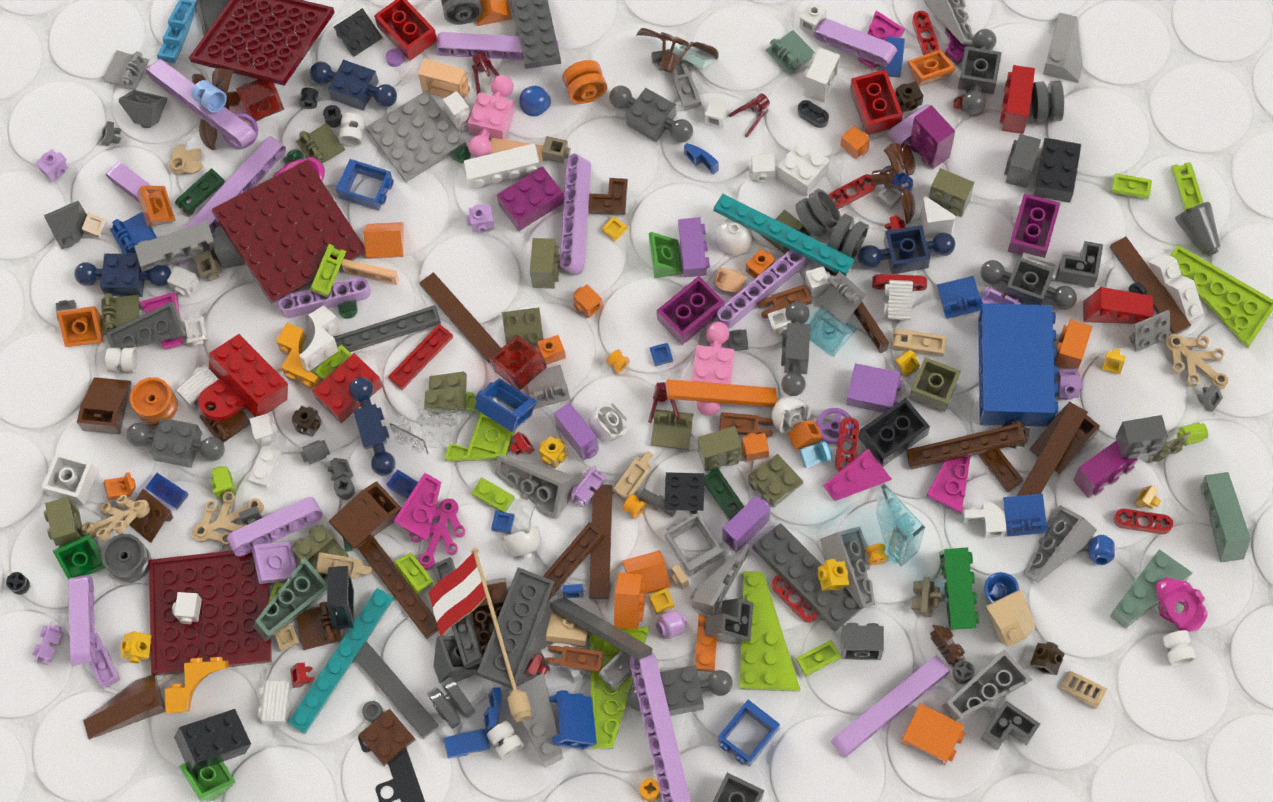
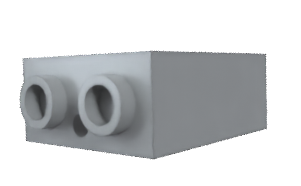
M699 513L695 515L690 514L680 524H673L666 529L665 539L689 577L723 557L722 548ZM697 525L712 549L688 563L674 538Z

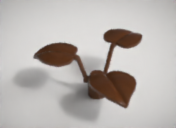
M640 28L636 36H650L662 40V61L659 68L666 72L673 73L675 65L679 64L690 47L704 50L713 55L716 60L719 57L718 50L710 45L700 42L689 43L680 37L672 36L665 32L658 33L647 28ZM666 41H672L670 51H667L665 54ZM676 43L687 46L678 58H676L677 54L673 53Z
M216 68L212 74V85L226 94L227 100L224 107L229 110V106H238L240 103L238 92H228L233 71ZM201 74L192 75L193 84L206 80ZM201 119L199 124L200 138L206 147L216 150L217 129Z
M894 143L883 150L887 154L892 167L873 171L872 182L874 185L884 184L885 188L890 187L902 191L901 201L905 214V224H908L915 213L914 196L906 188L892 185L890 182L894 180L893 173L896 175L901 174L903 169L906 170L908 176L913 175L916 169V162L911 147L908 144L901 147L899 143Z

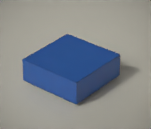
M668 343L650 347L655 367L673 362Z
M495 511L491 530L511 534L515 515Z
M563 585L564 597H583V585Z

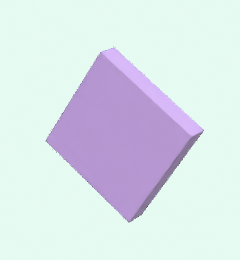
M291 542L255 544L251 548L259 584L286 582L297 568Z

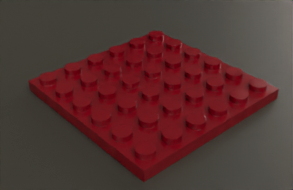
M230 0L189 56L190 62L215 69L232 70L235 74L285 86L334 15V7L305 0Z
M309 160L212 208L213 215L271 304L314 281L329 244L333 245L335 249L345 250L346 253L343 259L353 261L366 254L363 243ZM330 255V258L337 260L338 257Z
M233 550L149 560L152 675L184 672V663L190 662L191 658H202L203 662L210 661L211 657H222L223 661H229V667L272 662L271 638L265 642L253 627L257 618L268 605L269 583L259 584L252 552L244 556H236ZM178 592L197 593L201 597L198 622L183 624L174 616L172 607L173 603L177 600Z

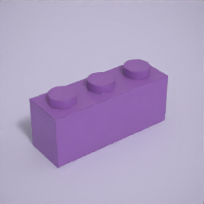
M700 217L678 219L684 278L707 275V268H710L709 257H705V252L708 251L707 240L703 241V235H706L705 224H701Z

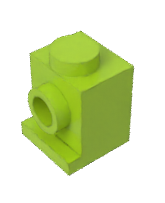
M227 466L214 468L211 483L213 493L217 499L223 498V494L228 491L235 494V486Z

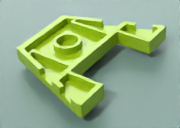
M467 391L465 410L480 414L469 448L449 443L444 459L446 462L497 460L499 455L507 457L515 430L513 432L509 431L474 409L477 402L475 400L476 397Z

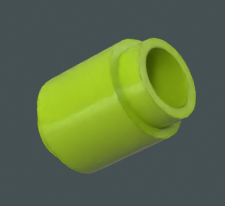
M1199 422L1182 426L1177 432V437L1190 432L1186 440L1187 443L1184 444L1185 446L1202 442L1208 438L1206 425Z

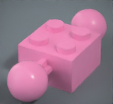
M499 75L492 80L491 91L494 94L493 96L478 93L467 122L469 134L475 135L468 144L469 152L475 158L490 154L492 145L489 139L506 138L515 113L513 101L504 99L510 96L514 89L513 82L508 76Z
M716 321L709 324L706 328L705 336L710 343V347L696 345L692 381L731 384L734 349L721 348L727 342L730 335L726 324ZM697 401V409L705 416H713L721 408V403Z

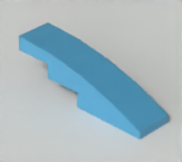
M178 1L168 19L169 27L162 38L163 45L157 54L158 60L161 59L171 63L176 62L188 35L197 1Z

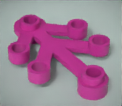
M444 499L440 503L439 508L435 509L433 519L440 517L438 523L431 526L429 535L433 534L426 553L419 557V563L425 570L432 569L435 564L433 555L441 536L446 544V551L449 555H455L458 552V547L452 541L446 527L448 519H450L454 527L453 533L456 537L461 538L465 535V528L460 525L456 516L459 507L454 499ZM447 505L452 506L450 510L445 509ZM459 528L463 530L460 534L456 533V530ZM409 534L412 542L418 543L421 541V538L413 539L412 536L414 534ZM454 546L455 550L449 551V547ZM424 558H430L429 562H423Z

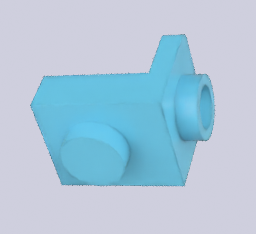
M817 442L799 449L804 468L832 460L830 456L832 454L831 448L826 442Z

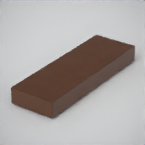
M1000 449L977 454L1007 493L1023 483V478Z

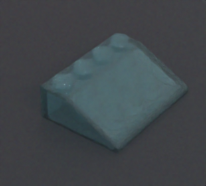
M883 484L879 493L876 515L888 557L893 563H898L902 566L919 552L926 527Z

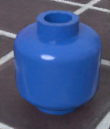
M1098 535L1089 541V558L1095 564L1107 565L1114 559L1115 542L1106 535Z

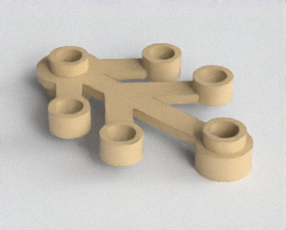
M1178 334L1168 336L1165 344L1167 349L1172 352V371L1175 374L1183 372L1185 365L1181 362V353L1187 360V384L1189 386H1197L1200 381L1199 376L1196 374V366L1212 379L1211 384L1219 386L1220 390L1227 386L1228 377L1223 373H1217L1203 361L1212 359L1221 361L1225 355L1221 348H1216L1214 351L1192 352L1187 347L1205 349L1209 345V338L1200 336L1198 339H1184ZM1200 340H1204L1206 344H1201ZM1173 341H1177L1179 344L1175 345ZM1215 353H1220L1221 357H1217ZM1175 366H1180L1181 370H1177ZM1190 378H1195L1196 382H1192ZM1218 378H1222L1224 382L1218 381Z
M225 492L223 494L224 503L217 520L210 524L213 513L218 510V505L215 501L209 500L205 504L206 512L203 520L194 526L192 536L198 542H205L211 539L222 542L225 546H230L229 542H224V539L230 533L219 534L213 531L222 528L233 532L246 526L247 524L237 525L231 522L240 518L239 512L252 508L253 503H258L257 507L260 513H262L264 510L263 503L260 499L253 498L247 503V506L228 515L230 507L236 498L232 492ZM228 496H232L231 500H226ZM211 504L215 505L213 509H208ZM201 529L205 530L203 534H198Z
M121 495L116 501L121 508H130L122 511L114 508L109 502H105L100 506V510L104 515L109 514L112 516L95 524L91 522L85 523L81 527L82 534L87 535L90 533L93 538L97 536L101 541L108 539L113 530L121 534L136 517L142 518L149 513V503L146 500L134 502L126 495Z

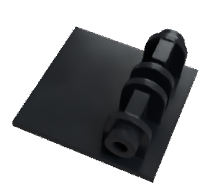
M363 8L333 27L337 37L342 39L353 57L383 38Z
M666 472L664 510H690V514L704 511L705 473Z

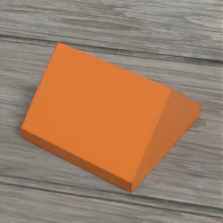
M480 0L483 12L476 19L477 26L512 19L508 0Z
M941 49L907 61L914 82L916 81L919 87L949 77L956 70L953 63Z
M140 186L137 195L148 228L176 221L165 186Z
M403 222L366 224L363 232L366 259L403 257Z
M95 306L57 311L65 347L103 342L102 316Z
M660 550L622 560L625 573L642 574V582H646L644 595L665 588H671L665 561Z

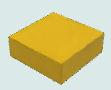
M614 216L601 228L602 232L615 242L628 229L624 223Z
M667 588L649 595L656 615L675 607Z

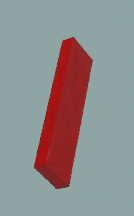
M438 324L388 376V379L403 390L453 338V334Z

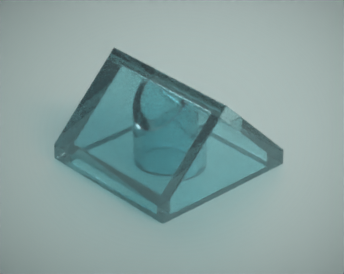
M826 308L816 312L809 323L811 324L810 340L832 357L835 356L857 330L848 322L844 325Z

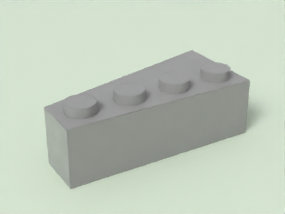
M1004 649L944 703L942 707L955 721H958L1028 684L1033 679Z

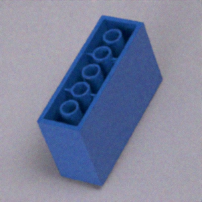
M982 303L978 317L980 425L1002 426L1005 425V422L1017 420L1023 422V426L1048 427L1055 418L1056 413H1058V402H1055L1058 384L1054 383V377H1057V366L1054 365L1057 349L1053 348V341H1056V330H1053L1056 313L1052 312V305Z

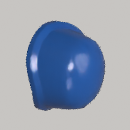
M535 85L527 87L521 92L519 103L525 114L539 116L550 107L551 98L542 87Z
M993 573L985 581V595L989 602L993 603L1018 591L1019 584L1008 573Z

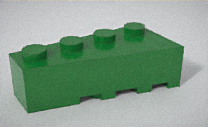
M968 547L943 549L939 551L940 558H944L941 570L942 576L947 579V582L944 583L945 597L949 599V602H946L949 630L976 628V624H979L978 612L974 611V604H977L976 592L972 591V584L975 583L974 572L970 571V564L973 563L972 552L968 551Z

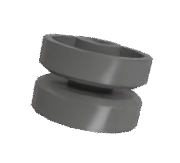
M441 0L444 18L451 24L463 25L471 23L478 19L483 12L480 0Z
M1044 81L1033 83L1031 107L1035 123L1045 122L1047 117H1049L1051 122L1062 121L1064 115V91L1061 81H1050L1048 87Z
M821 189L815 190L809 194V198L802 199L795 206L797 215L804 227L816 237L826 233L828 227H835L841 218V214L832 198Z
M844 214L836 224L827 246L839 252L841 251V253L854 259L867 236L869 225L862 221L854 225V218Z
M120 534L111 538L104 546L102 551L103 565L117 580L132 583L144 577L149 570L150 552L137 537L131 534Z
M449 676L441 682V686L446 693L445 696L436 687L430 690L427 695L440 717L454 729L461 724V719L456 712L457 710L465 718H469L476 711L458 685Z

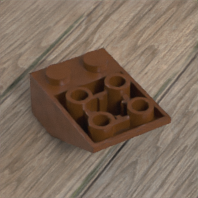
M94 377L80 405L77 424L83 431L120 434L131 381Z
M1070 401L1030 447L1029 450L1037 457L1042 453ZM1087 415L1055 469L1059 475L1093 439L1100 428V425Z
M376 481L357 494L328 522L353 549H356L393 524L402 507Z
M506 577L486 581L497 619L508 593ZM487 598L470 613L480 646L489 642L495 627Z

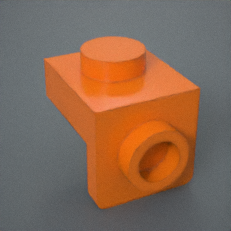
M126 472L124 477L106 479L103 482L108 500L118 499L121 495L131 497L136 488L135 480L131 478L130 472Z

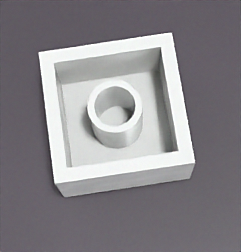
M819 48L817 54H813L810 62L811 67L806 68L803 76L805 78L803 83L805 96L825 102L838 75L839 54L823 48Z
M799 141L778 166L777 177L805 196H808L829 171L830 160L802 141Z
M56 453L41 488L49 496L60 499L69 497L72 502L84 505L98 469L92 462Z

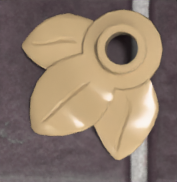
M180 144L173 150V158L169 165L173 173L182 174L186 172L193 174L199 172L204 167L199 162L201 158L200 148L186 151L184 146Z

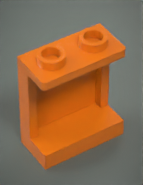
M920 703L902 738L901 744L907 747L910 744L941 760L942 764L946 765L948 760L952 762L957 752L954 750L956 743L961 744L966 734L962 731L965 725Z

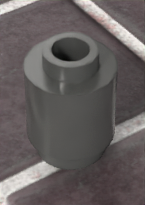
M318 440L302 447L303 451L300 452L304 463L309 462L310 465L327 458L326 456L330 454L325 440Z

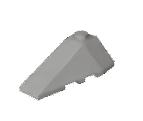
M1061 505L1048 520L1047 533L1044 537L1040 538L1039 543L1041 545L1038 552L1033 554L1024 575L1037 583L1081 550L1097 531L1084 517Z

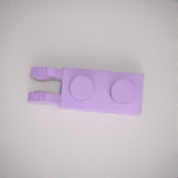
M96 632V660L89 664L100 687L104 689L121 679L105 645Z

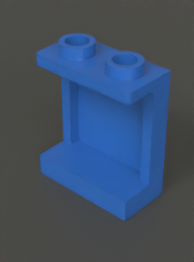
M566 690L558 691L555 695L549 697V702L557 703L560 734L552 737L553 745L580 750L596 745L592 697L584 696L582 693L571 694Z

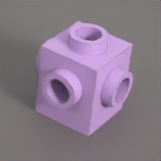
M53 149L44 153L36 162L39 170L51 182L62 176L68 169L65 163L67 159L62 153H56Z
M475 205L469 208V215H466L467 225L472 227L473 233H483L487 230L495 229L491 205Z
M1058 369V377L1054 380V383L1058 384L1059 398L1065 400L1079 398V391L1083 390V380L1080 379L1078 369Z

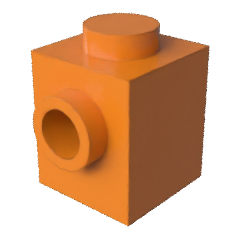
M853 126L841 136L840 146L857 159L860 155L864 156L868 152L870 139L864 131L861 132L856 126Z
M760 249L746 263V272L756 279L775 263L773 255L768 251L765 252Z
M588 284L584 287H579L574 292V307L577 311L583 312L588 318L603 307L602 298Z
M559 335L537 342L538 349L535 351L538 359L543 360L544 365L566 358Z
M815 421L796 423L793 429L788 432L790 442L795 447V450L815 444L823 438Z
M750 433L742 437V456L745 455L746 462L769 457L765 433L757 435L756 433Z

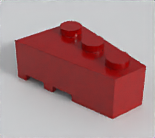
M1100 287L1083 301V322L1136 324L1153 317V296Z

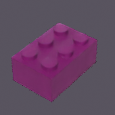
M931 105L914 117L909 143L910 147L921 156L925 165H929L934 169L950 158L955 130Z
M543 166L497 194L499 206L518 231H521L564 204L562 190Z
M1024 193L1007 252L1023 255L1024 252L1045 258L1061 203Z
M698 276L656 310L657 320L683 345L717 317L718 310L724 305V300Z
M1116 440L1078 468L1073 481L1087 498L1093 494L1097 496L1108 483L1112 485L1117 482L1122 473L1128 474L1135 468L1134 465L1138 462V457L1132 459L1128 457L1121 458Z

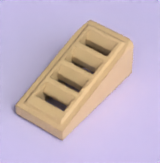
M1069 671L1060 689L1095 709L1107 691V688L1072 671ZM1073 678L1076 681L1072 688L1068 687V685ZM1082 683V688L1080 689V691H1077L1076 688L1078 684ZM1086 687H1089L1091 689L1088 694H1083ZM1094 691L1098 693L1095 699L1091 698Z

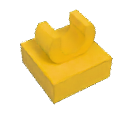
M1114 348L1112 352L1107 351L1101 369L1120 374L1126 356L1120 355L1121 350Z
M912 350L902 352L900 358H894L901 375L904 377L920 367L916 354Z
M1153 485L1142 488L1133 504L1139 508L1148 506L1152 509L1154 506L1158 507L1161 502L1155 496L1158 489Z

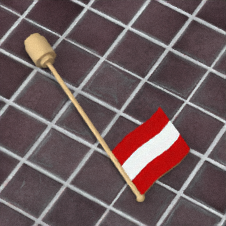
M473 548L471 550L472 554L457 569L441 579L428 593L440 636H444L453 625L473 612L487 598L513 688L510 696L507 697L510 711L516 722L525 721L531 718L532 712L527 692L517 690L477 553L479 550Z

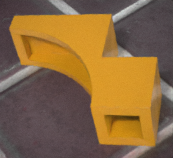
M286 323L276 340L279 350L288 355L281 367L285 374L284 376L291 381H300L307 388H315L321 381L317 375L311 371L307 372L303 368L299 356L302 353L303 344L306 339L305 332L299 327Z
M211 657L210 661L203 662L202 658H191L190 662L184 663L185 687H183V683L171 684V688L165 689L166 713L190 711L191 699L199 683L215 671L228 669L229 661H223L222 657Z

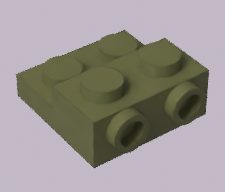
M462 371L429 376V391H425L424 409L431 415H440L443 412L457 413L458 410H465L467 374Z
M776 454L767 463H762L748 475V483L755 491L758 490L762 494L761 498L773 507H776L803 484V480L779 454Z
M323 524L313 526L308 532L309 535L304 539H297L292 548V551L300 561L305 557L315 570L319 552L349 557L347 552L339 545ZM319 573V575L322 578H324L327 575L325 573Z

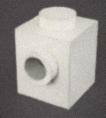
M810 2L800 17L799 27L813 34L820 22L826 18V9L820 4Z
M711 97L710 102L706 103L704 108L705 124L723 128L729 111V101L721 97Z
M774 154L752 155V163H748V172L752 174L753 180L763 182L775 179Z
M178 266L174 268L167 280L171 289L180 296L186 295L191 297L193 292H196L199 287V280L196 274Z
M824 266L806 271L805 283L811 297L824 294L829 287L828 278L830 273L825 271Z
M268 413L250 418L254 439L258 446H267L277 441L275 435L278 433L277 425L275 422L272 423Z
M178 592L177 600L173 603L172 607L174 616L183 624L198 622L202 599L197 593Z

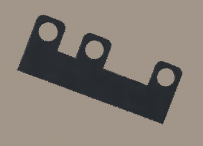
M358 736L362 751L370 752L371 750L363 744V740ZM406 748L388 763L393 779L376 786L375 791L379 802H392L400 799L401 802H425ZM384 786L393 788V796L389 799H384L380 794Z

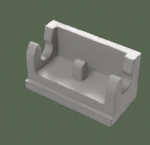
M622 650L599 672L600 678L613 691L632 674L630 667L631 656Z

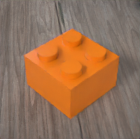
M1071 319L1068 326H1063L1056 348L1057 357L1054 359L1057 369H1079L1093 326Z
M618 573L614 598V626L617 628L638 630L639 622H643L646 582H642V574Z

